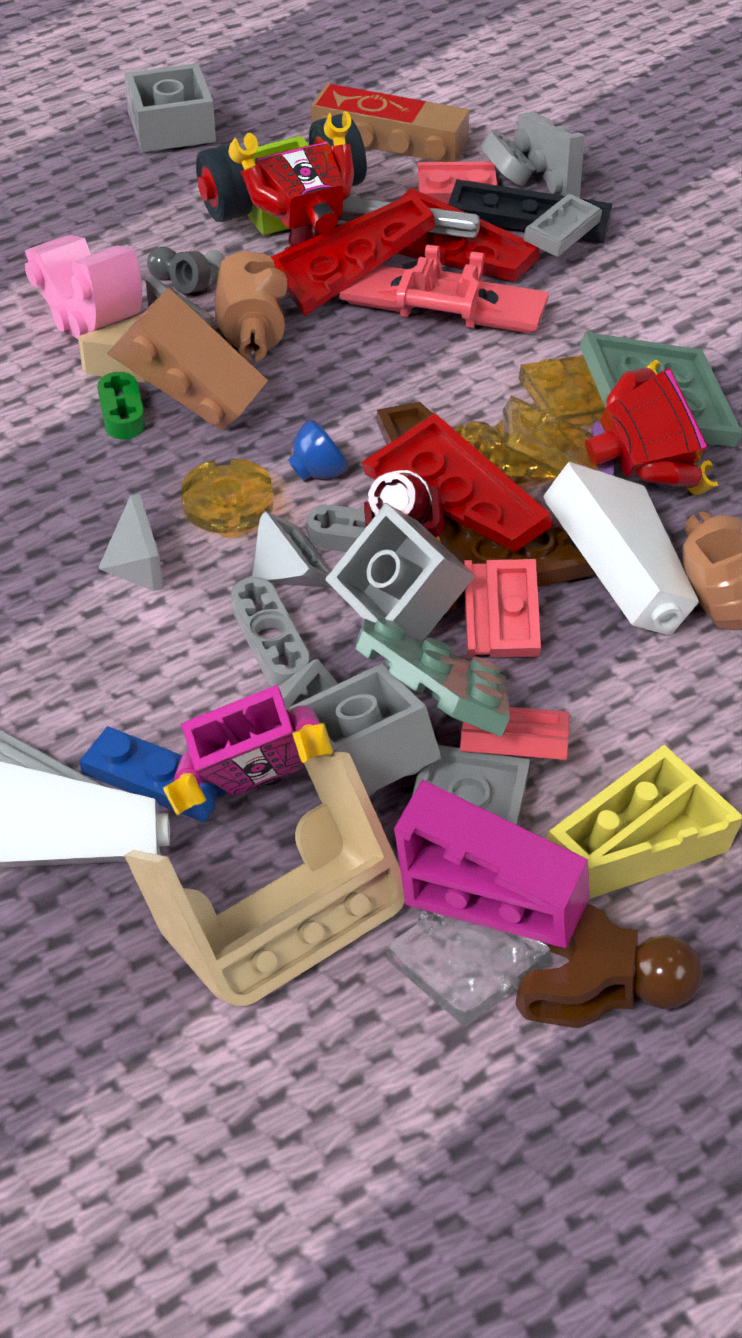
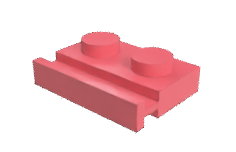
M492 161L418 162V191L446 204L449 203L456 179L497 185L495 165Z
M536 559L486 560V564H472V560H464V565L475 575L474 579L464 590L467 658L490 654V658L540 657L541 639Z
M509 707L510 719L502 737L463 722L460 751L567 760L569 738V712Z

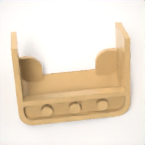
M334 752L330 755L325 754L311 758L308 762L304 763L322 804L303 815L296 827L295 841L304 863L216 915L210 900L202 892L182 887L169 857L138 850H132L124 855L161 934L219 1000L235 1006H248L257 1002L393 917L403 907L405 899L400 866L350 753Z

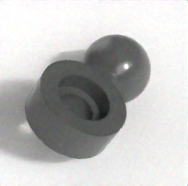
M158 247L152 250L147 258V267L151 275L160 280L171 278L175 289L182 294L202 292L209 284L210 266L206 257L198 251H186L176 254L171 248Z

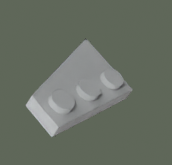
M533 111L519 114L518 131L514 133V144L535 167L534 173L541 175L552 194L555 193L562 196L572 194L580 198L585 135L579 132L571 134L569 128L564 125L555 127L552 120Z

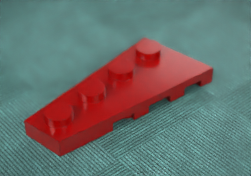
M410 188L399 198L401 199L416 193L429 208L464 212L413 188ZM481 219L478 235L474 239L427 232L397 253L419 259V257L425 258L427 244L439 246L440 263L463 270L466 264L469 265L471 251L484 253L483 274L516 282L540 258L538 247L524 241L523 238Z
M412 193L340 225L329 232L322 233L275 254L270 258L274 261V267L285 273L287 277V293L302 314L307 316L435 228L434 216L417 194Z
M436 413L362 461L365 475L375 480L386 473L408 470L422 476L430 486L438 485L442 495L444 516L513 552H516L552 527L551 514Z

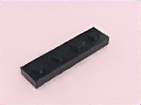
M456 179L448 205L466 213L477 214L481 220L492 225L525 231L526 227L565 196ZM582 199L602 209L600 222L582 236L580 240L604 243L612 215L613 203Z

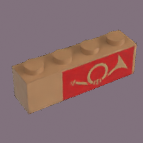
M326 83L311 104V124L316 120L327 118L329 113H331V116L343 114L344 111L348 112L361 134L364 147L438 162H456L469 139L470 109L330 83Z

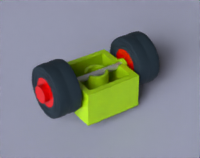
M343 114L331 116V122L336 128H343ZM327 118L316 120L311 124L309 144L300 135L259 146L252 156L254 162L256 158L325 141L329 143L330 147L334 146L333 140L328 138L324 132V124ZM351 118V126L345 136L346 144L351 146L354 167L353 187L365 180L367 159L361 134ZM230 144L205 149L197 154L196 174L198 189L209 214L215 221L225 222L247 215L263 236L289 229L278 217L257 208L252 203L241 171L244 170L243 165L234 162L229 156Z

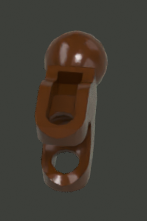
M587 903L567 948L530 939L532 945L537 950L552 952L566 957L569 962L560 968L528 972L523 976L518 986L515 1004L520 1014L526 1020L570 1028H581L597 1021L605 1012L612 1009H634L635 994L646 1005L660 1009L681 1007L694 998L703 977L702 966L697 952L685 940L670 935L650 937L638 945V930L619 928L611 923L606 914L600 909Z

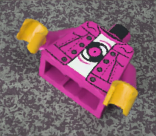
M278 685L181 723L189 750L183 754L174 781L163 787V790L176 815H179L190 807L198 806L206 801L200 788L201 783L215 784L231 795L241 794L261 785H274L281 781L284 776L299 771L303 767L302 763L308 762L309 759L334 753L325 723H320L315 712L305 705L293 707L288 713Z

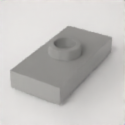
M567 194L525 228L523 240L558 257L600 222L602 209L572 194Z

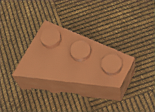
M169 287L107 352L109 356L207 422L222 430L241 415L268 382L256 368Z

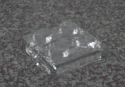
M423 910L418 917L417 925L387 945V958L408 979L461 1025L466 1027L518 989L523 976L528 972L543 970L549 966L550 949L540 941ZM429 915L433 919L432 922H429L427 920V917Z

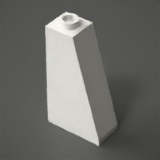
M568 462L543 496L546 504L633 626L665 635L673 634L698 604L699 600L645 486Z
M0 762V868L127 862L124 855L132 850L161 855L160 846H170L169 813H159V805L154 798Z

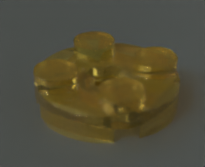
M230 458V465L215 467V460L208 461L192 469L182 481L181 504L184 517L195 526L209 532L219 533L225 538H238L244 535L246 530L259 525V519L265 511L271 513L274 507V490L271 486L270 475L263 467L248 460Z

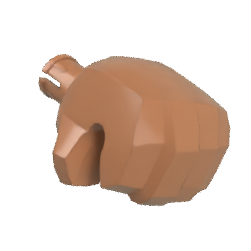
M242 251L234 253L221 261L214 298L215 321L223 339L239 349V353L249 362H251V352H255V362L262 360L266 356L267 350L277 345L283 337L285 322L278 298L286 295L287 277L283 271L274 267V261L267 254Z
M698 512L703 523H700L696 516L692 515L685 525V532L688 538L683 544V569L701 607L716 627L729 630L742 629V521L737 517L724 515L713 517L707 512Z

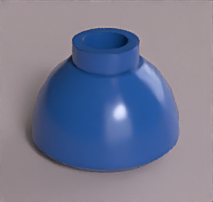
M308 420L296 435L293 448L294 455L287 460L303 481H306L309 477L332 479L347 472L348 462L339 448L316 421Z

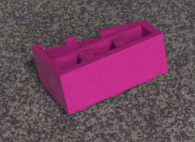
M422 779L394 827L405 905L567 948L590 898L588 859Z

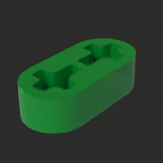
M112 372L104 375L98 381L97 388L107 434L120 440L137 437L145 429L143 405L135 377L125 372ZM114 392H122L123 396L115 397ZM127 414L128 419H120L119 415Z

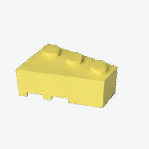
M663 745L549 830L547 840L588 859L589 899L729 851L742 824V815L666 745Z

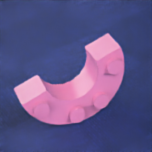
M67 235L25 250L28 262L25 263L28 280L33 287L39 286L47 304L52 310L55 324L61 332L68 330L72 336L78 339V336L140 314L142 307V282L135 249L117 245L91 255L85 238Z

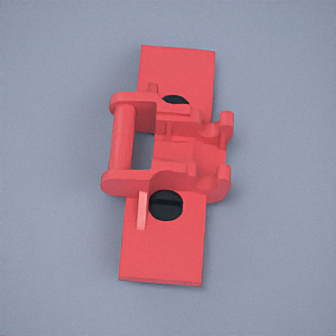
M428 244L425 248V258L419 257L418 263L414 268L403 269L379 265L340 292V299L346 300L349 304L397 311L403 317H409L412 310L420 307L462 314V319H466L465 327L474 328L476 324L525 333L537 331L549 298V292L482 281L484 253L471 251L469 265H465L462 274L442 271L439 258L440 247Z

